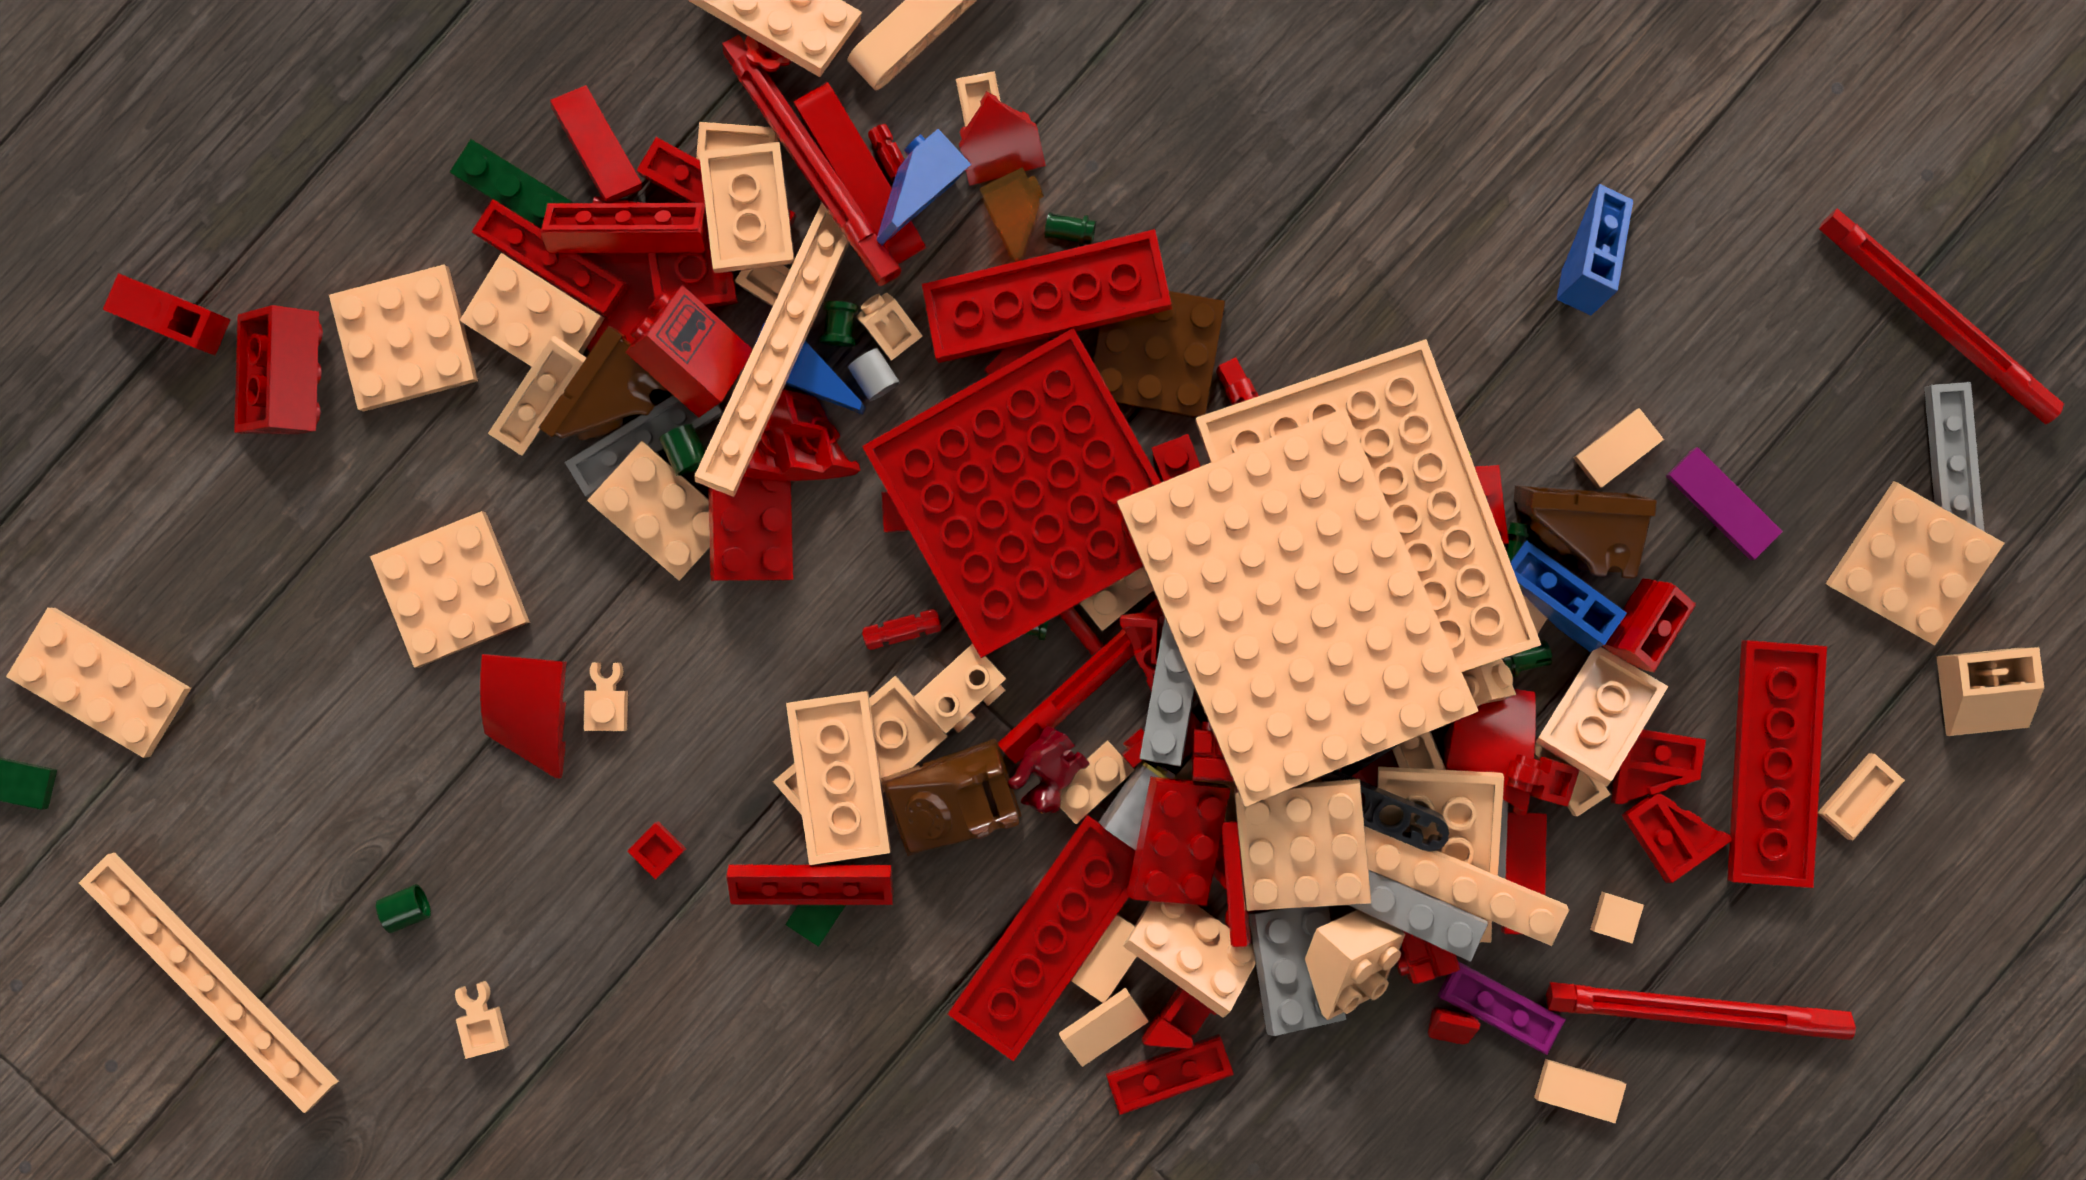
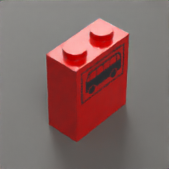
M681 285L670 295L665 291L662 292L652 302L648 310L653 314L650 318L644 317L632 330L630 335L635 339L625 353L700 418L722 402L746 365L753 349Z

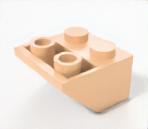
M2039 647L1936 656L1946 736L2030 727L2044 690Z
M1356 910L1316 929L1306 954L1305 962L1321 1014L1327 1020L1343 1012L1348 1014L1359 1004L1369 999L1376 1000L1386 991L1389 984L1387 981L1388 975L1401 956L1399 949L1405 933L1399 928L1360 910Z

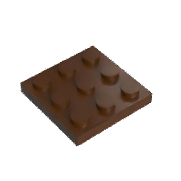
M1169 291L1172 310L1099 327L1093 363L1118 405L1197 418L1206 414L1225 306L1224 300Z

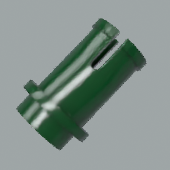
M1049 212L1044 237L1078 242L1079 247L1085 244H1092L1096 221L1089 220L1088 215H1084L1083 219Z
M1510 522L1509 530L1507 529L1509 544L1505 545L1509 560L1513 559L1525 541L1531 543L1532 539H1536L1537 535H1534L1530 530V525Z
M1542 640L1540 641L1541 645L1536 648L1503 658L1504 664L1508 666L1513 677L1519 676L1521 671L1552 664V652L1547 641Z

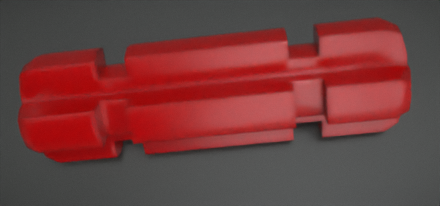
M880 124L872 128L868 132V136L873 147L878 149V156L891 181L894 182L897 170L905 159L896 142H892L894 139L888 126Z
M931 609L920 612V617L915 618V614L886 621L883 622L884 626L878 627V624L864 627L862 629L864 643L867 649L873 650L884 647V642H889V645L918 638L921 632H925L926 635L939 632L941 630V623L937 611Z

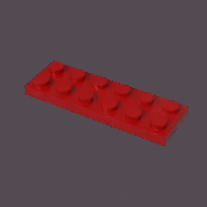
M1155 229L922 284L935 358L938 363L1059 336L1072 328L1075 331H1081L1173 309Z
M1750 640L1741 641L1730 827L1732 841L1729 844L1728 881L1814 888L1827 646Z
M1087 814L950 1008L947 1015L1014 1062L1129 898L1127 891L1136 850L1111 834L1098 821Z

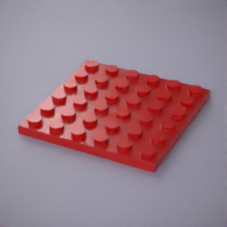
M1074 328L862 446L980 658L987 656L1144 567L1117 501L1162 482Z

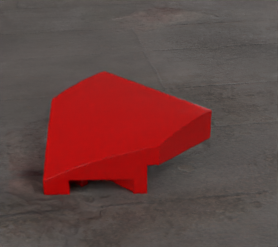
M986 91L980 100L981 106L969 124L960 130L962 139L959 143L960 152L971 164L965 171L969 186L1046 166L1038 128L1030 120L1029 114L1011 108L1000 102L997 96Z

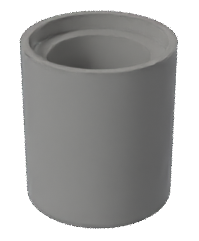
M878 348L866 352L848 366V369L870 402L884 396L900 383Z

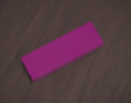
M1698 447L1693 448L1666 475L1749 560H1755L1783 532Z
M1458 961L1460 970L1448 974L1437 996L1548 1055L1566 1019Z

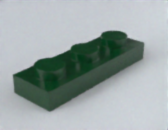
M472 139L469 140L450 170V173L490 199L496 200L540 229H542L548 203H573Z

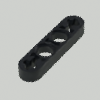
M1337 770L1321 776L1322 782L1356 779ZM1360 780L1361 792L1365 796L1364 803L1362 804L1365 827L1425 851H1436L1446 844L1449 830L1446 820L1441 814ZM1388 805L1398 806L1403 811L1402 819L1393 825L1385 824L1379 818L1380 811ZM1411 813L1416 814L1414 816L1415 823L1423 827H1428L1431 822L1436 823V829L1439 832L1438 836L1431 834L1428 839H1424L1422 830L1410 824ZM1410 824V832H1405Z

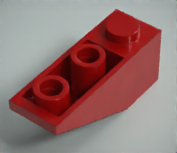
M119 273L102 309L216 356L231 319Z

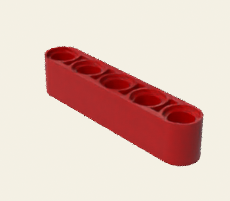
M826 82L793 101L826 160L878 234L892 188L832 87ZM912 221L885 243V246L898 265L926 249Z

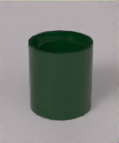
M685 424L674 428L659 438L676 476H682L698 469L705 450L693 424Z
M418 884L376 901V911L380 923L390 934L428 919L431 916V908L427 896Z

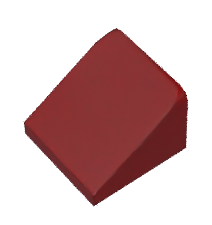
M1435 1007V1009L1432 1008L1428 1037L1465 1045L1478 1032L1480 1023L1471 1014Z
M1161 1013L1156 1015L1142 1036L1143 1044L1148 1046L1190 1049L1194 1044L1192 1036L1174 1022L1171 1021L1169 1023L1164 1020Z

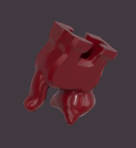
M1049 726L1042 731L1040 738L1025 750L1023 760L1018 766L1015 775L1008 780L1009 787L1016 790L1027 783L1031 773L1038 777L1040 783L1023 796L1021 803L1031 806L1041 814L1057 812L1061 807L1062 790L1072 782L1080 769H1086L1090 765L1083 754L1078 751L1074 754L1071 751L1075 745L1068 736Z

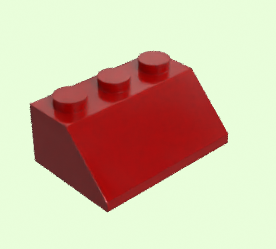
M271 305L238 314L234 433L303 434L316 431V425L321 415L320 405L317 402V385L322 375L321 366L318 363V346L323 336L318 311Z

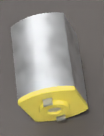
M1144 760L1137 765L1135 771L1132 772L1099 821L1107 831L1135 850L1137 849L1150 776L1177 779L1175 778L1176 775L1163 766L1159 767L1157 765L1154 768Z

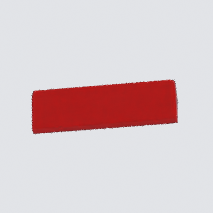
M548 203L541 235L546 250L549 253H703L706 247L705 203Z

